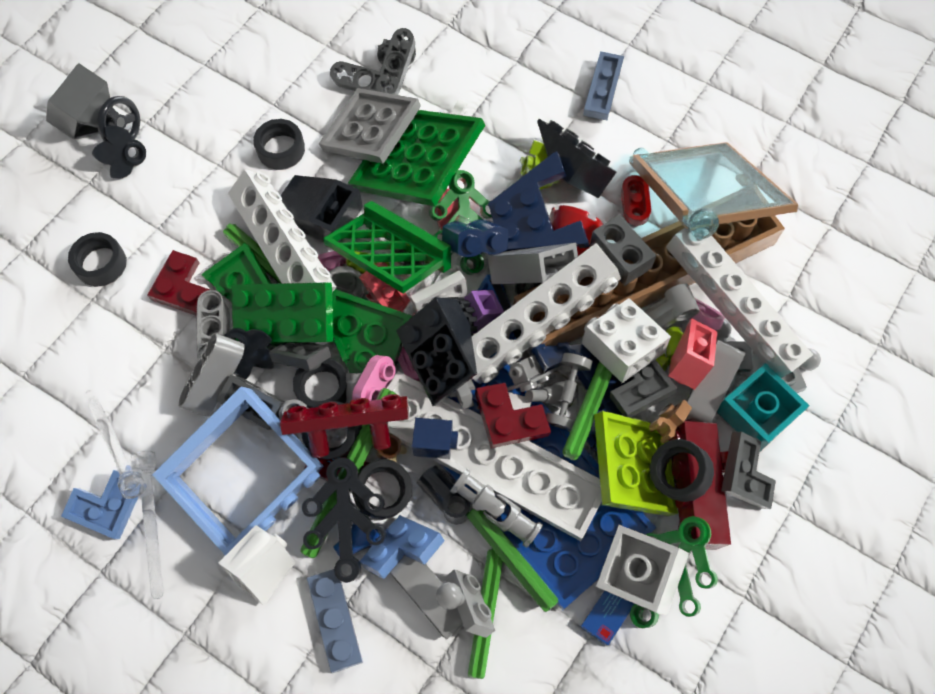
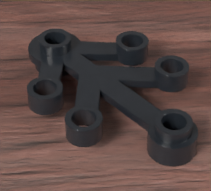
M337 458L327 468L326 475L328 481L313 498H308L302 503V512L307 517L318 516L322 512V504L335 491H337V504L314 530L305 533L303 543L306 548L311 550L321 547L324 537L338 522L340 559L335 564L334 573L338 580L348 583L357 579L362 569L359 560L353 556L352 522L366 534L367 541L372 545L383 543L387 536L384 527L375 525L350 502V489L364 500L365 508L371 513L381 511L384 508L385 500L382 495L373 493L357 478L358 468L352 460ZM341 467L347 471V476L342 480L337 477V470ZM372 497H377L380 500V506L377 509L370 507L369 501ZM311 501L317 505L315 513H310L307 509V505ZM374 529L381 531L382 538L380 541L372 539L371 532ZM312 533L316 534L319 538L317 545H312L309 542V536ZM343 564L351 566L352 572L349 576L342 573L341 568Z

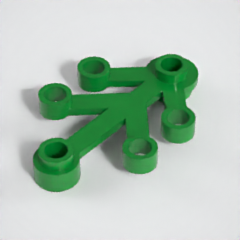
M457 170L448 185L450 190L435 207L432 206L429 209L431 219L440 221L446 217L447 208L457 198L459 209L448 223L463 222L469 224L472 221L482 219L470 208L469 199H471L480 207V214L483 218H492L491 214L487 213L485 209L490 201L474 188V177L465 170ZM457 180L463 182L464 188L458 186ZM435 208L441 210V216L435 214ZM442 230L437 231L433 236L438 238V235H442ZM481 254L473 257H462L460 267L464 273L474 275L483 269L484 258ZM467 260L473 262V269L467 266Z
M695 516L688 517L681 522L678 530L661 534H646L670 545L680 543L678 548L688 552L689 555L691 552L693 553L698 571L695 576L697 585L702 589H712L717 585L718 577L710 569L705 546L711 539V529L704 519ZM694 527H698L700 530V536L697 539H693L691 536V530ZM685 564L677 587L680 596L679 610L686 617H695L701 611V603L693 595L687 565ZM704 573H709L711 576V583L709 585H705L702 582ZM689 600L695 605L692 613H689L685 608L686 602ZM634 604L630 611V618L638 628H651L657 624L659 613L649 610L651 618L649 621H646L643 618V611L647 608Z

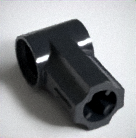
M436 465L426 470L416 484L441 510L448 522L455 525L464 523L468 519L467 514L470 512V502L457 492L455 494L450 492L454 484ZM453 502H461L465 509L459 514H454L449 511L448 507Z

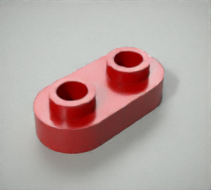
M628 176L623 181L621 188L623 217L627 223L633 226H641L647 223L651 214L649 185L641 176Z

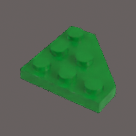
M335 289L332 292L333 336L349 373H363L367 363L375 355L390 357L396 366L403 347L396 330L413 316Z

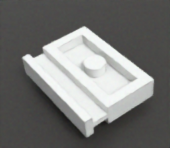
M459 270L443 277L440 281L426 288L418 290L410 296L414 313L416 314L435 297L464 298L468 295L465 277Z

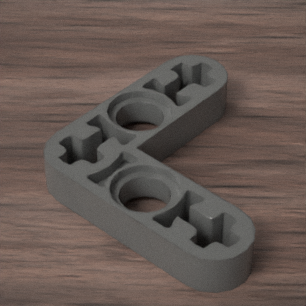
M407 28L397 29L393 33L380 72L339 61L330 68L331 79L337 86L352 91L360 88L399 95L416 45L413 33ZM405 37H407L409 43L404 42L402 47V51L404 54H402L400 52L401 44L399 40H403ZM393 59L403 61L401 68L397 70L390 69V62ZM343 70H345L347 75L353 77V83L350 77L348 76H342L341 79H339L337 73H342ZM389 74L390 76H392L391 84L393 86V89H388V91L385 92L383 86L389 85ZM364 75H368L371 77L370 84L365 87L360 86L359 79Z

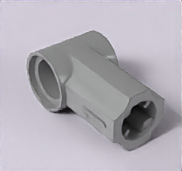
M679 284L667 290L664 294V299L644 311L662 329H665L676 321H684L694 317L700 312V309L689 285Z

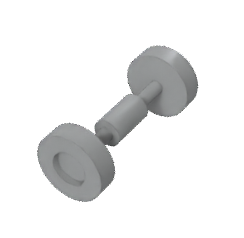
M564 353L561 363L571 367L572 370L569 380H565L560 398L562 405L559 415L547 413L546 418L549 425L571 431L575 421L565 417L568 403H572L577 383L574 381L578 370L590 371L592 360L580 355Z

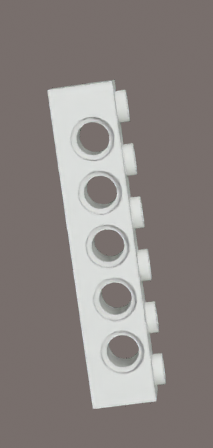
M245 169L229 190L228 195L281 283L332 282L333 292L336 286L330 278L329 271L323 267L317 258V252L310 247L305 239V233L296 225L292 213L286 209L281 201V196L275 192L270 184V179L262 172L255 173Z
M705 227L684 228L675 234L666 248L764 364L766 363L782 378L794 371L813 355Z
M597 243L472 336L477 375L473 379L478 384L493 380L501 368L507 364L512 365L517 362L525 350L529 347L540 345L546 339V335L553 329L564 327L570 321L569 317L577 311L582 312L588 309L594 303L596 297L602 293H609L618 285V281L621 279L619 271ZM583 278H594L591 284L587 286L580 285V281ZM567 294L570 296L567 302L563 304L556 303L560 295ZM545 312L543 320L540 322L532 321L536 313ZM521 330L519 338L509 340L512 331ZM492 347H497L496 355L492 358H486V352Z

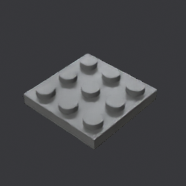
M357 88L319 142V146L326 152L384 164L420 109L421 104L418 98Z

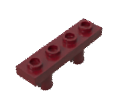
M391 394L379 400L369 401L366 398H359L347 404L337 405L335 402H327L319 405V407L307 409L305 406H295L284 411L280 422L282 435L307 432L311 456L320 458L329 454L327 429L369 424L373 449H387L391 446L388 422L409 419L407 396L400 397L397 394Z

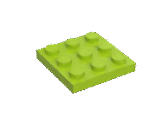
M605 411L594 414L602 505L663 516L678 514L675 500L657 490L650 478L649 466L653 454L664 444L660 441L662 436L656 429L652 432L649 430L650 422ZM670 460L667 464L665 475L667 482L675 488L672 460Z

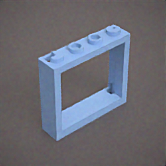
M240 387L152 474L225 556L255 525L267 531L276 522L274 516L281 509L284 511L289 509L299 498L296 494L304 486L306 488L311 487L320 478L321 475L318 472L324 467L317 458L311 456V452L294 434L282 435L281 420L252 389ZM251 406L307 467L235 538L179 476Z

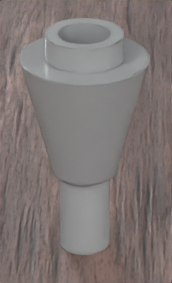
M565 380L540 390H527L525 398L528 402L541 401L561 408L562 401H560ZM574 393V396H573L572 403H571V404L568 403L567 409L572 406V404H573V402H574V398H575V393Z

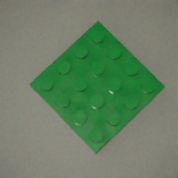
M418 110L384 164L363 160L349 180L348 185L360 189V192L435 207L486 125L483 119L478 117Z

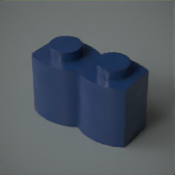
M482 219L472 221L469 224L450 222L442 227V241L451 246L452 252L463 257H473L482 252L499 254L507 250L508 229Z

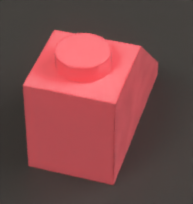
M691 318L671 358L668 377L674 379L679 384L686 385L695 390L714 367L717 331Z

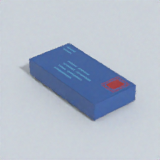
M604 590L580 627L605 646H608L635 603Z

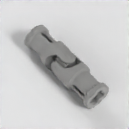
M467 468L450 490L453 494L457 492L472 503L471 507L474 510H486V513H483L488 520L504 532L508 530L523 541L522 545L525 548L532 543L543 526L540 522L534 523L523 515L521 508L503 495L496 494L497 497H495L493 487L489 484L483 485L472 477L470 470ZM467 484L468 486L473 488L475 491H477V494H474L464 485ZM508 504L510 511L507 517L502 521H496L495 519L504 512V508Z

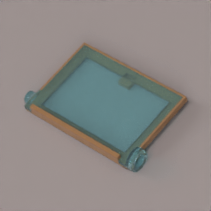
M728 142L649 153L643 147L635 149L632 156H629L630 165L683 226L697 239H705L713 235L719 224L794 213L798 210L797 202Z

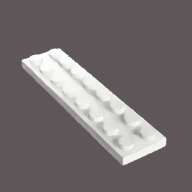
M397 371L387 389L395 392L400 397L407 396L409 419L388 422L389 434L397 436L402 443L412 448L415 417L453 420V431H458L457 450L451 449L450 459H431L460 475L467 468L470 470L472 477L483 485L489 484L493 487L495 494L503 495L521 509L577 540H582L602 502L599 478L530 441L491 449L481 415L468 408L462 409L459 403L448 397L438 405L432 406L422 383Z

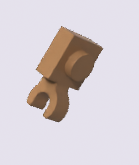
M682 400L675 406L670 403L658 414L660 418L650 424L649 430L652 432L656 429L662 436L660 439L661 443H665L674 437L675 429L685 421L692 407L685 400Z

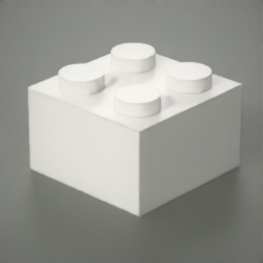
M619 525L596 587L656 613L668 615L689 553Z

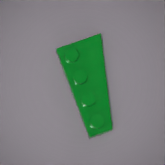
M246 243L201 274L231 303V285L272 284L251 247ZM271 342V344H272L274 347H277V346H279L280 344L284 343V342Z

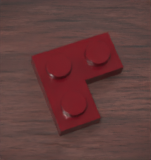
M172 250L147 296L154 302L197 316L198 298L203 292L210 289L190 283L200 264L198 259Z
M506 383L476 388L475 396L491 449L550 435L551 430L542 404L513 410Z

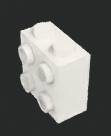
M628 298L621 304L616 303L612 305L606 314L600 318H592L584 328L585 333L582 344L623 383L664 354L671 336Z

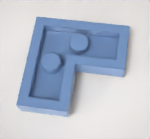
M113 470L101 497L81 488H73L61 517L110 538L120 539L145 481L122 471Z
M399 515L386 530L387 536L385 541L379 545H372L359 562L366 570L385 579L404 555L425 565L445 540L439 532Z

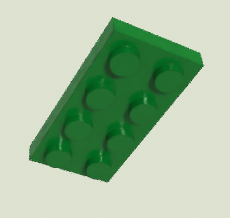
M332 282L231 285L233 328H241L245 331L251 329L262 330L272 338L271 342H333Z

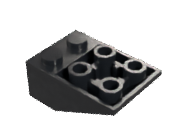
M539 118L537 124L547 156L549 157L554 152H558L567 176L562 179L568 184L599 198L617 173L616 170L609 166L611 160L599 152L596 154L595 148L587 142L581 140L579 143V136L568 128L563 132L564 127L552 119L547 123Z
M294 175L280 195L282 203L292 213L293 220L298 228L306 235L324 242V237L354 220L363 208L360 189L337 179Z
M435 297L396 330L432 406L438 405L477 375L470 324L456 299Z

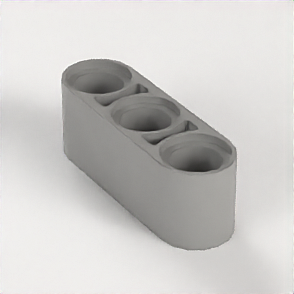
M215 290L203 292L197 301L198 360L211 338L209 334L212 331L218 330L217 333L224 336L230 330L229 308L222 295ZM218 305L217 308L209 310L212 306Z
M214 333L181 392L178 406L207 417L210 416L218 403L216 400L229 376L235 372L243 356L244 344Z
M717 340L714 367L695 390L692 389L686 401L692 409L686 419L692 422H712L745 356V352Z
M404 555L391 570L390 574L438 632L447 640L463 625L458 609L447 610L442 608L437 602L436 593L443 583L427 564L424 565Z

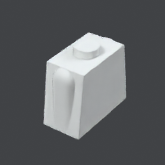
M255 525L219 562V565L244 592L265 606L293 567L295 561L286 551L287 543L275 533L270 535Z

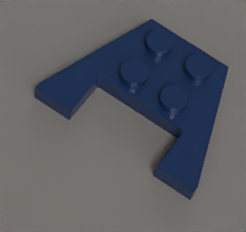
M558 152L551 154L488 203L493 223L508 229V246L505 251L576 243V246H579V248L590 247L581 220L553 230L540 187L567 177Z
M568 342L558 343L556 346L540 344L531 350L544 373L563 365L561 361L564 353L576 354L592 360L590 371H577L578 378L585 389L588 390L599 360L583 344L569 345ZM612 374L600 404L599 412L605 411L622 416L610 399V392L630 382V378L622 383ZM595 419L587 437L590 447L597 444Z

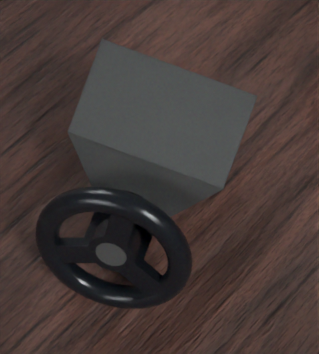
M79 62L47 101L46 121L73 139L100 134L103 141H107L104 131L105 126L115 125L125 128L131 122L130 135L132 139H136L140 130V113L135 103L125 96H113L110 98L107 81ZM124 104L131 113L126 115L119 114L113 106Z

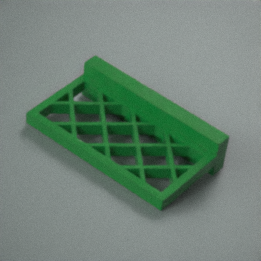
M373 201L363 205L364 213L323 238L324 245L402 294L436 270L445 273L451 268V246ZM364 224L366 225V228L370 229V230H356V229H358L359 227L363 226ZM356 238H371V242H356ZM375 238H385L388 241H375ZM340 239H352L351 242H337ZM391 249L390 254H375V250ZM395 249H403L409 253H395ZM371 250V254L358 255L355 251ZM411 261V266H394L395 262ZM415 261H424L428 265L415 266ZM391 262V266L378 267L374 263ZM411 274V276L403 282L394 277V275Z

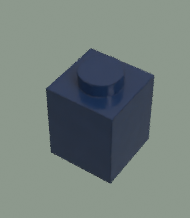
M415 417L412 441L413 456L450 459L451 449L457 450L458 431H453V420Z

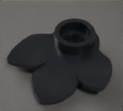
M115 125L105 126L104 131L107 141L96 145L92 155L99 162L110 165L111 178H125L131 174L134 166L141 164L145 160L146 148L140 141L132 139L129 131L123 127ZM133 147L136 150V154L130 157L128 151Z
M232 328L226 332L225 337L233 340L237 338L244 344L243 356L235 370L239 376L247 379L252 372L253 366L264 369L274 368L275 362H272L269 354L270 349L267 348L272 338L267 333L259 329L245 331L241 328Z

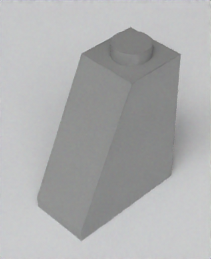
M576 243L505 251L487 256L492 284L543 283L578 257Z

